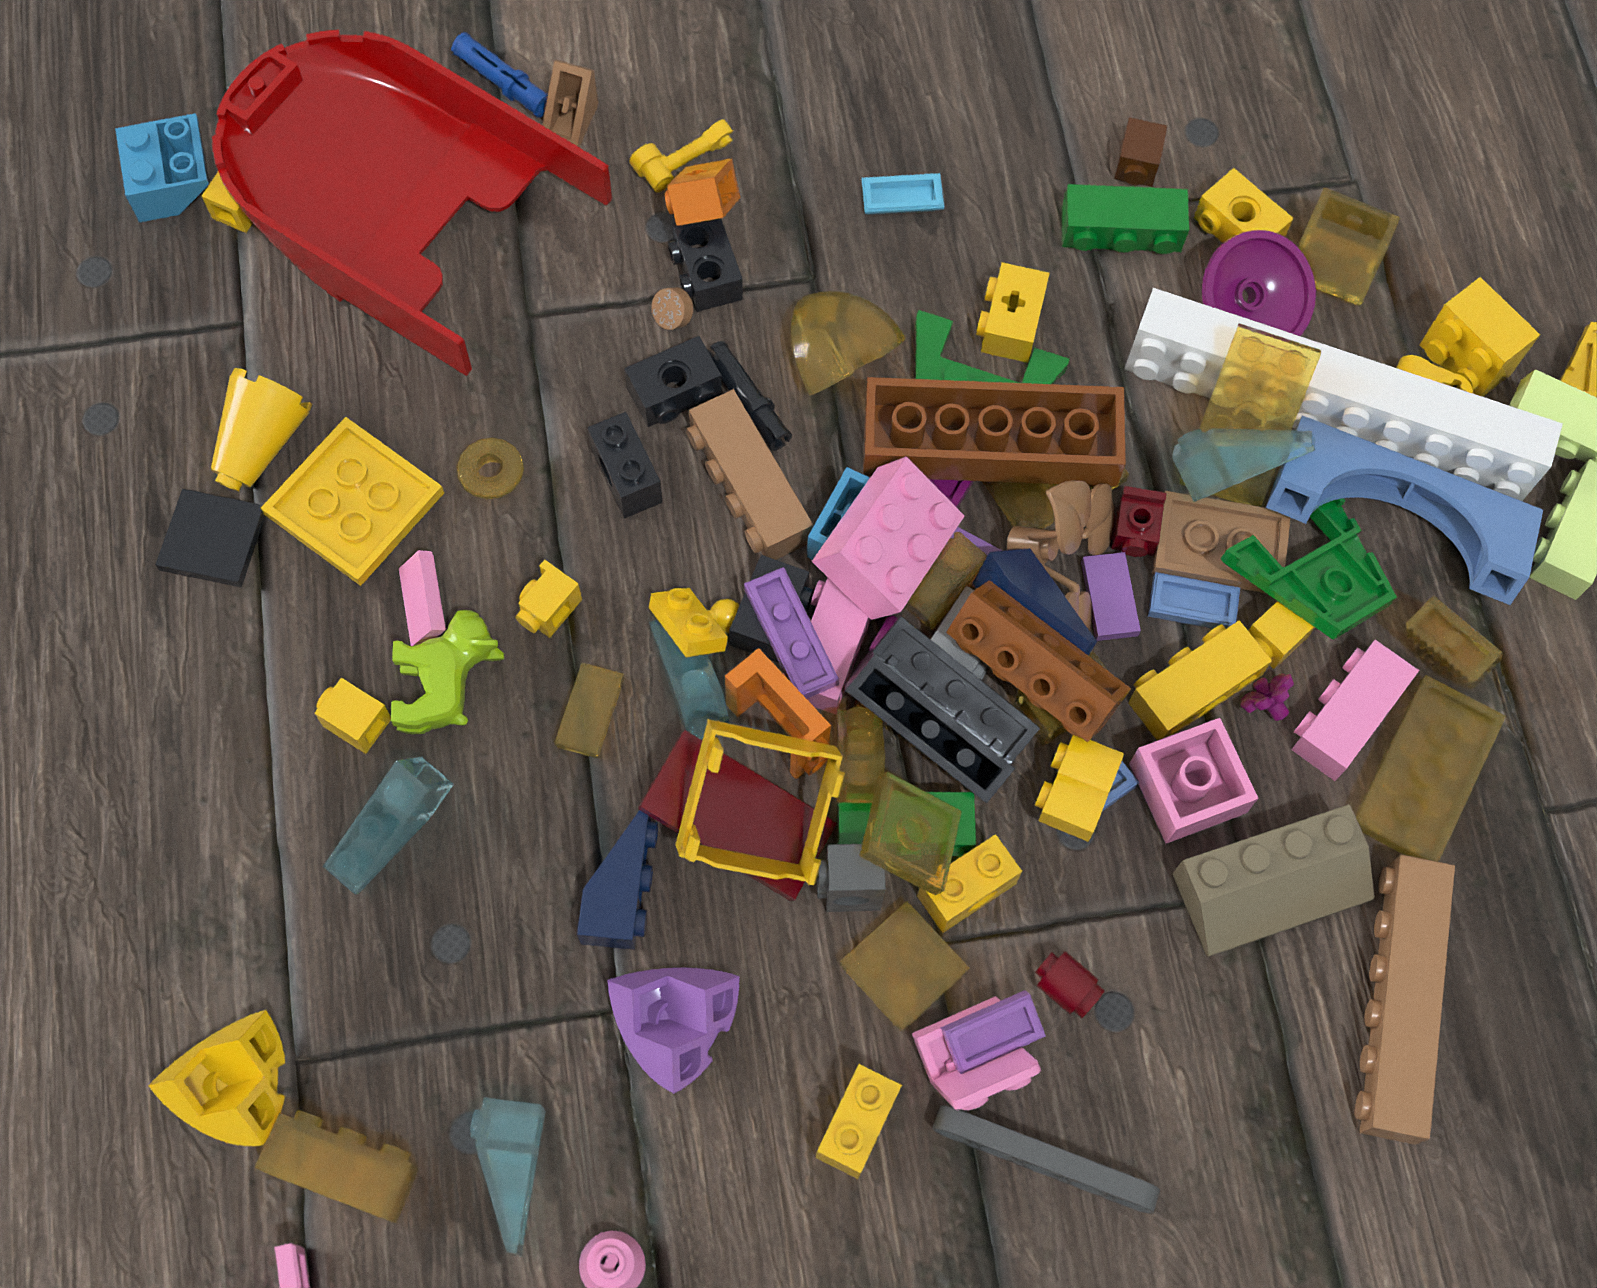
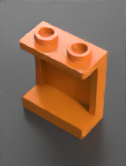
M759 648L725 675L726 706L737 717L758 701L790 737L830 745L831 724ZM791 753L790 774L795 779H798L805 772L810 776L818 771L828 758L820 756L806 757Z

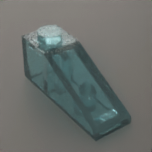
M1214 428L1203 433L1201 429H1197L1178 439L1179 444L1175 445L1172 458L1193 502H1196L1315 451V437L1312 431Z
M484 1098L482 1110H474L470 1137L477 1139L476 1150L506 1251L514 1256H522L545 1110L540 1104Z

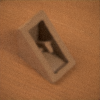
M554 60L543 126L580 147L598 106L594 70Z

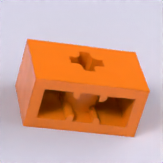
M732 158L687 166L667 185L668 190L665 191L667 210L670 214H674L677 226L724 218L741 198Z

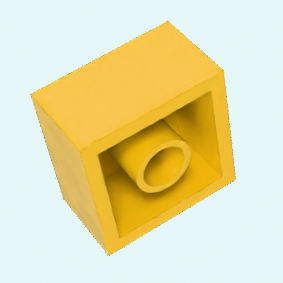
M1479 277L1444 304L1421 341L1420 346L1425 350L1426 355L1431 361L1439 364L1443 369L1467 378L1472 385L1473 394L1484 397L1514 372L1540 334Z

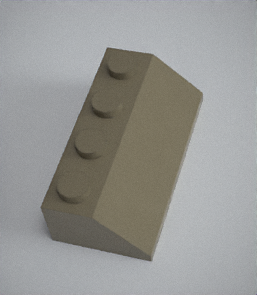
M1350 804L1185 859L1172 873L1207 958L1375 899L1369 845Z

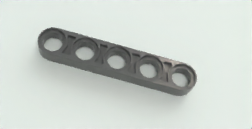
M948 1106L939 1107L932 1129L942 1136L1128 1208L1154 1214L1160 1189L1153 1184Z

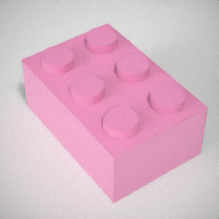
M906 456L877 467L812 562L871 620L896 614L903 610L964 518V515Z

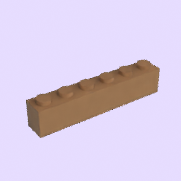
M1399 855L1381 871L1379 893L1384 894L1383 910H1379L1374 924V935L1380 938L1378 954L1373 956L1369 971L1370 981L1375 982L1374 998L1368 1001L1365 1011V1026L1370 1027L1369 1045H1364L1360 1057V1071L1366 1073L1364 1091L1358 1093L1355 1104V1117L1361 1120L1359 1132L1361 1134L1414 1145L1430 1139L1455 865Z

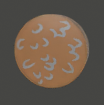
M678 287L665 288L658 291L654 296L652 314L657 324L667 330L685 327L690 322L693 314V304L690 296L683 289Z

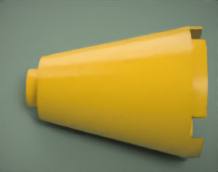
M234 368L229 378L210 470L218 474L215 480L217 483L239 492L242 485L249 488L252 487L307 417L313 404L310 402L301 403L303 399L301 395L263 376L258 375L256 382L244 378L247 370Z

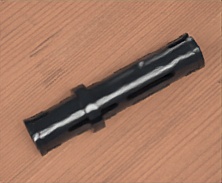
M719 341L711 345L710 347L715 352V355L710 350L708 352L721 374V380L729 391L734 389L760 435L768 444V448L771 451H776L784 447L786 444L781 438L783 437L786 442H789L792 439V433L775 413L773 401L762 395L725 341Z

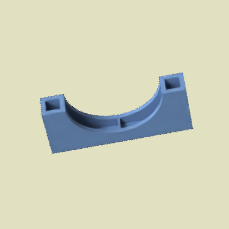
M1301 416L1287 444L1266 508L1306 524L1312 512L1319 506L1340 498H1371L1403 507L1432 523L1454 543L1468 567L1470 577L1469 589L1511 605L1530 577L1543 509L1309 417Z

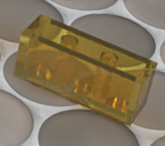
M300 1110L296 1111L293 1118L282 1113L278 1114L255 1169L397 1224L419 1171L418 1167L408 1162L411 1153L384 1143L381 1151L364 1145L367 1136L340 1126L337 1135L323 1130L321 1125L324 1120Z

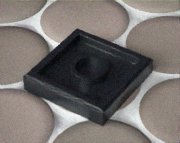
M182 489L156 561V567L159 571L242 588L266 517L261 510L263 505Z

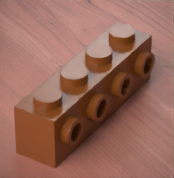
M990 580L970 594L946 631L948 635L956 640L958 646L963 651L977 656L991 667L992 672L998 678L1012 683L1026 694L1027 699L1034 706L1048 711L1061 721L1063 727L1070 734L1081 737L1086 742H1089L1105 726L1131 690L1129 686Z

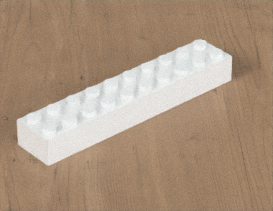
M1156 288L1152 290L1124 370L1133 372L1141 379L1157 380L1172 385L1180 392L1195 393L1210 398L1219 405L1226 407L1234 406L1252 412L1254 416L1260 419H1273L1290 425L1294 429L1302 415L1520 501L1525 499L1551 468L1563 423Z

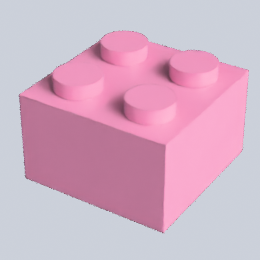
M1220 718L1139 747L1129 763L1134 776L1139 781V787L1166 844L1244 815L1259 799Z

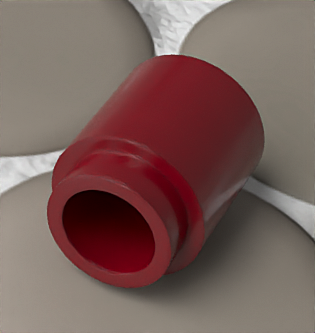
M1064 951L1060 957L1051 952L1034 972L1041 978L1036 986L1069 1015L1074 1012L1081 1019L1105 992L1097 984L1099 979L1067 951Z

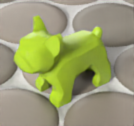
M472 610L457 611L450 621L447 631L441 637L428 639L419 645L409 646L403 641H393V663L400 665V673L402 675L420 677L425 694L412 704H405L403 701L398 700L392 701L391 722L393 726L397 727V731L406 734H424L432 729L442 728L450 724H467L468 718L463 715L465 682L469 670L480 661L504 660V653L497 648L498 640L491 638L488 627L479 616V613Z

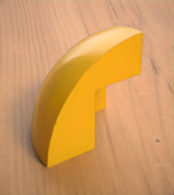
M263 1010L224 1027L174 1061L148 1085L149 1088L180 1119L212 1138L240 1146L264 1145L277 1124L285 1098L284 1094H278L277 1092L278 1068L285 1064V1055L273 1020L267 1010Z

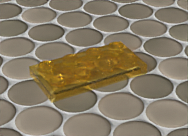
M1238 323L1179 484L1236 503L1261 507L1320 359L1321 350Z
M1425 675L1420 680L1355 814L1362 832L1406 856L1439 862L1506 716Z

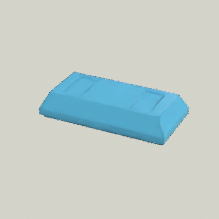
M940 173L866 177L861 179L864 210L867 215L944 210Z

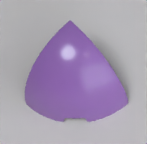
M662 968L634 972L608 980L613 1014L628 1049L641 1068L666 1090L676 1093L685 1088L700 1076L712 1062L713 1058L708 1055V1051L720 1031L728 1032L730 1030L735 1015L739 993V976L701 968Z

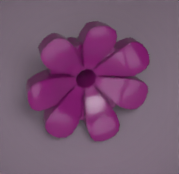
M1278 674L1272 678L1270 683H1268L1266 678H1260L1253 683L1256 692L1246 693L1241 699L1240 706L1247 713H1251L1257 708L1260 711L1267 709L1274 721L1282 720L1289 714L1284 701L1289 698L1288 690L1294 685L1291 674Z

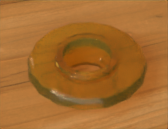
M497 438L480 439L469 445L460 455L457 465L458 480L463 488L475 497L485 499L499 498L513 491L521 481L524 471L523 459L516 447L505 440ZM489 462H496L503 466L500 473L494 477L480 475V468Z

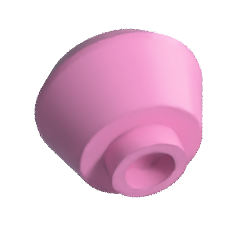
M607 1231L596 1235L586 1244L581 1253L579 1261L581 1279L586 1288H637L645 1273V1257L641 1246L633 1237L620 1231ZM605 1256H607V1259H606L604 1265H602V1264H601L602 1259H603ZM617 1263H620L618 1269L614 1271Z

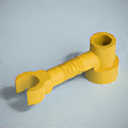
M722 119L704 131L701 137L668 156L662 155L654 143H648L632 154L629 163L638 176L645 177L655 192H661L674 179L671 172L707 151H714L727 146L732 142L729 134L733 130L725 119Z

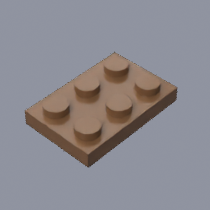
M1171 491L1164 492L1167 493L1163 510L1160 541L1154 555L1152 574L1156 572L1265 593L1225 565L1220 558L1228 548L1254 535L1282 567H1285L1290 517L1265 507Z

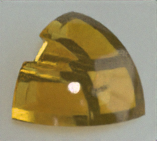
M825 291L807 295L798 301L792 316L791 337L794 355L801 378L810 396L849 377L856 369L881 358L906 340L901 329L886 312L872 302L850 293Z

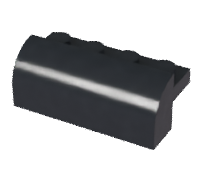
M901 615L877 645L871 648L845 685V690L985 803H988L1015 770L1012 762L1040 729L1037 724Z

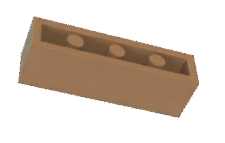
M734 389L690 409V427L686 428L689 441L696 451L702 449L708 459L705 462L706 469L714 484L721 483L728 495L725 496V501L728 509L735 519L741 517L745 523L747 530L744 533L753 552L758 553L761 551L762 555L777 560L806 546L808 536L814 525Z

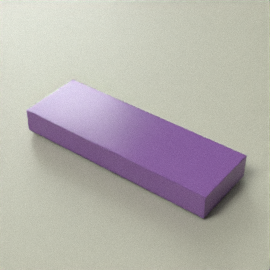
M780 568L744 583L746 595L788 680L806 699L838 686L839 678L785 568Z

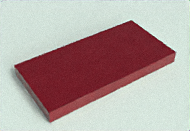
M686 730L680 734L637 808L679 833L702 744L701 739ZM723 753L718 773L712 772L708 768L706 770L693 824L696 826L700 837L699 845L800 864L814 808ZM827 816L815 856L816 859H818L837 822ZM746 874L791 902L796 899L805 881L790 878L772 879Z

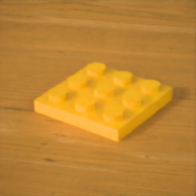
M345 417L261 507V510L266 517L361 586L441 498L444 490L439 483Z

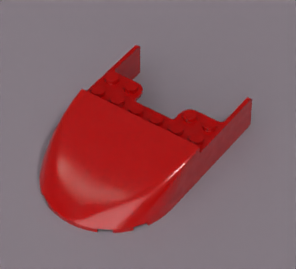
M339 29L306 34L307 40L285 48L281 43L266 51L252 61L231 83L216 113L218 122L215 136H212L213 155L221 180L228 193L265 237L315 284L339 302L345 299L467 376L472 367L464 339L422 313L443 285V275L440 268L434 262L422 256L423 251L468 199L491 212L506 210L517 200L541 171L553 173L607 206L612 200L608 165L414 48L388 36L364 31L363 36L341 35Z

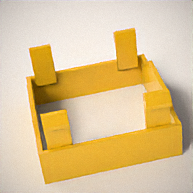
M708 719L676 841L679 857L686 858L691 862H695V860L703 861L716 868L772 879H796L806 881L808 885H814L821 864V860L816 859L815 856L831 797L838 798L845 772L839 770L843 756L837 747L833 745ZM715 735L734 738L749 745L801 756L828 758L800 864L699 845L700 837L696 826L693 824L706 770L708 768L710 771L718 773L724 751L718 737Z

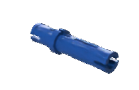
M464 32L456 37L451 48L455 56L460 57L481 75L501 88L502 94L510 101L517 100L534 113L536 117L544 116L548 93H545L530 82L529 76L524 71L514 70L494 53L470 37L468 33Z

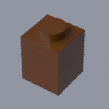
M1129 117L1122 139L1114 179L1125 181L1135 186L1153 187L1160 165L1168 125Z

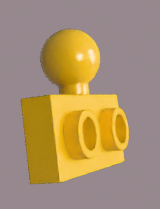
M674 588L670 591L651 593L649 609L685 657L725 651L728 639L725 633H730L729 630L740 606L734 600L721 599L715 602L710 610H707L690 588Z

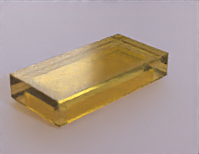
M581 663L555 740L556 747L594 758L599 757L624 681L623 673Z

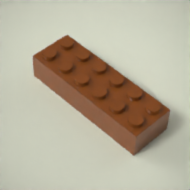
M867 377L863 475L871 477L877 467L907 456L928 479L1061 484L1066 481L1077 480L1086 482L1091 486H1096L1099 483L1118 486L1126 465L1124 387Z

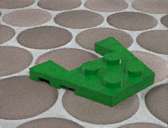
M918 310L915 322L916 379L1019 383L941 357L952 330L953 321ZM1034 348L1021 383L1054 384L1066 372L1070 359Z
M1344 498L1324 503L1310 515V518L1331 541L1286 567H1282L1254 535L1228 548L1220 558L1225 565L1332 640L1389 607L1397 598L1374 553H1367L1358 537L1361 529L1355 518L1348 519L1342 508V505L1345 503Z

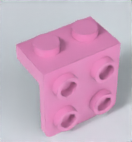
M996 996L912 1033L931 1084L954 1109L972 1110L978 1108L988 1101L989 1096L1004 1089L1008 1091L1020 1089L1031 1082V1077L1041 1072L1038 1061L1022 1047L963 1074H960L956 1069L941 1027L1001 1001Z

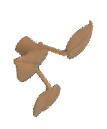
M1071 480L1058 484L1046 491L1053 508L1056 530L1050 531L1014 526L1008 535L1007 550L1030 548L1051 578L1069 589L1065 597L1090 631L1092 623L1090 594L1085 591L1080 592V586L1077 583L1047 567L1045 563L1056 558L1058 548L1063 554L1070 555L1075 553L1081 544V540L1087 538L1089 553L1091 555L1102 554L1108 548L1113 538L1115 509L1112 489L1109 484L1099 483L1090 491L1089 485L1086 482Z

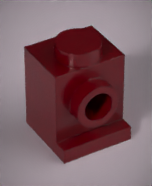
M1124 486L1117 504L1111 549L1122 550L1126 555L1132 557L1153 556L1160 541L1163 510L1167 493Z

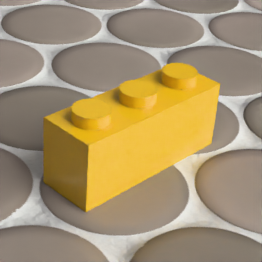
M1240 620L1227 629L1223 624L1215 627L1203 637L1202 641L1204 644L1193 651L1189 647L1182 649L1168 661L1170 665L1159 674L1153 669L1133 684L1136 689L1128 703L1157 741L1176 734L1264 674L1272 660Z

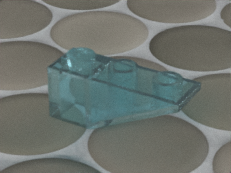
M658 620L649 622L684 730L703 740L708 719L730 724L724 694L708 654L685 657Z
M423 757L396 760L323 867L354 895L359 894L431 818L454 784Z

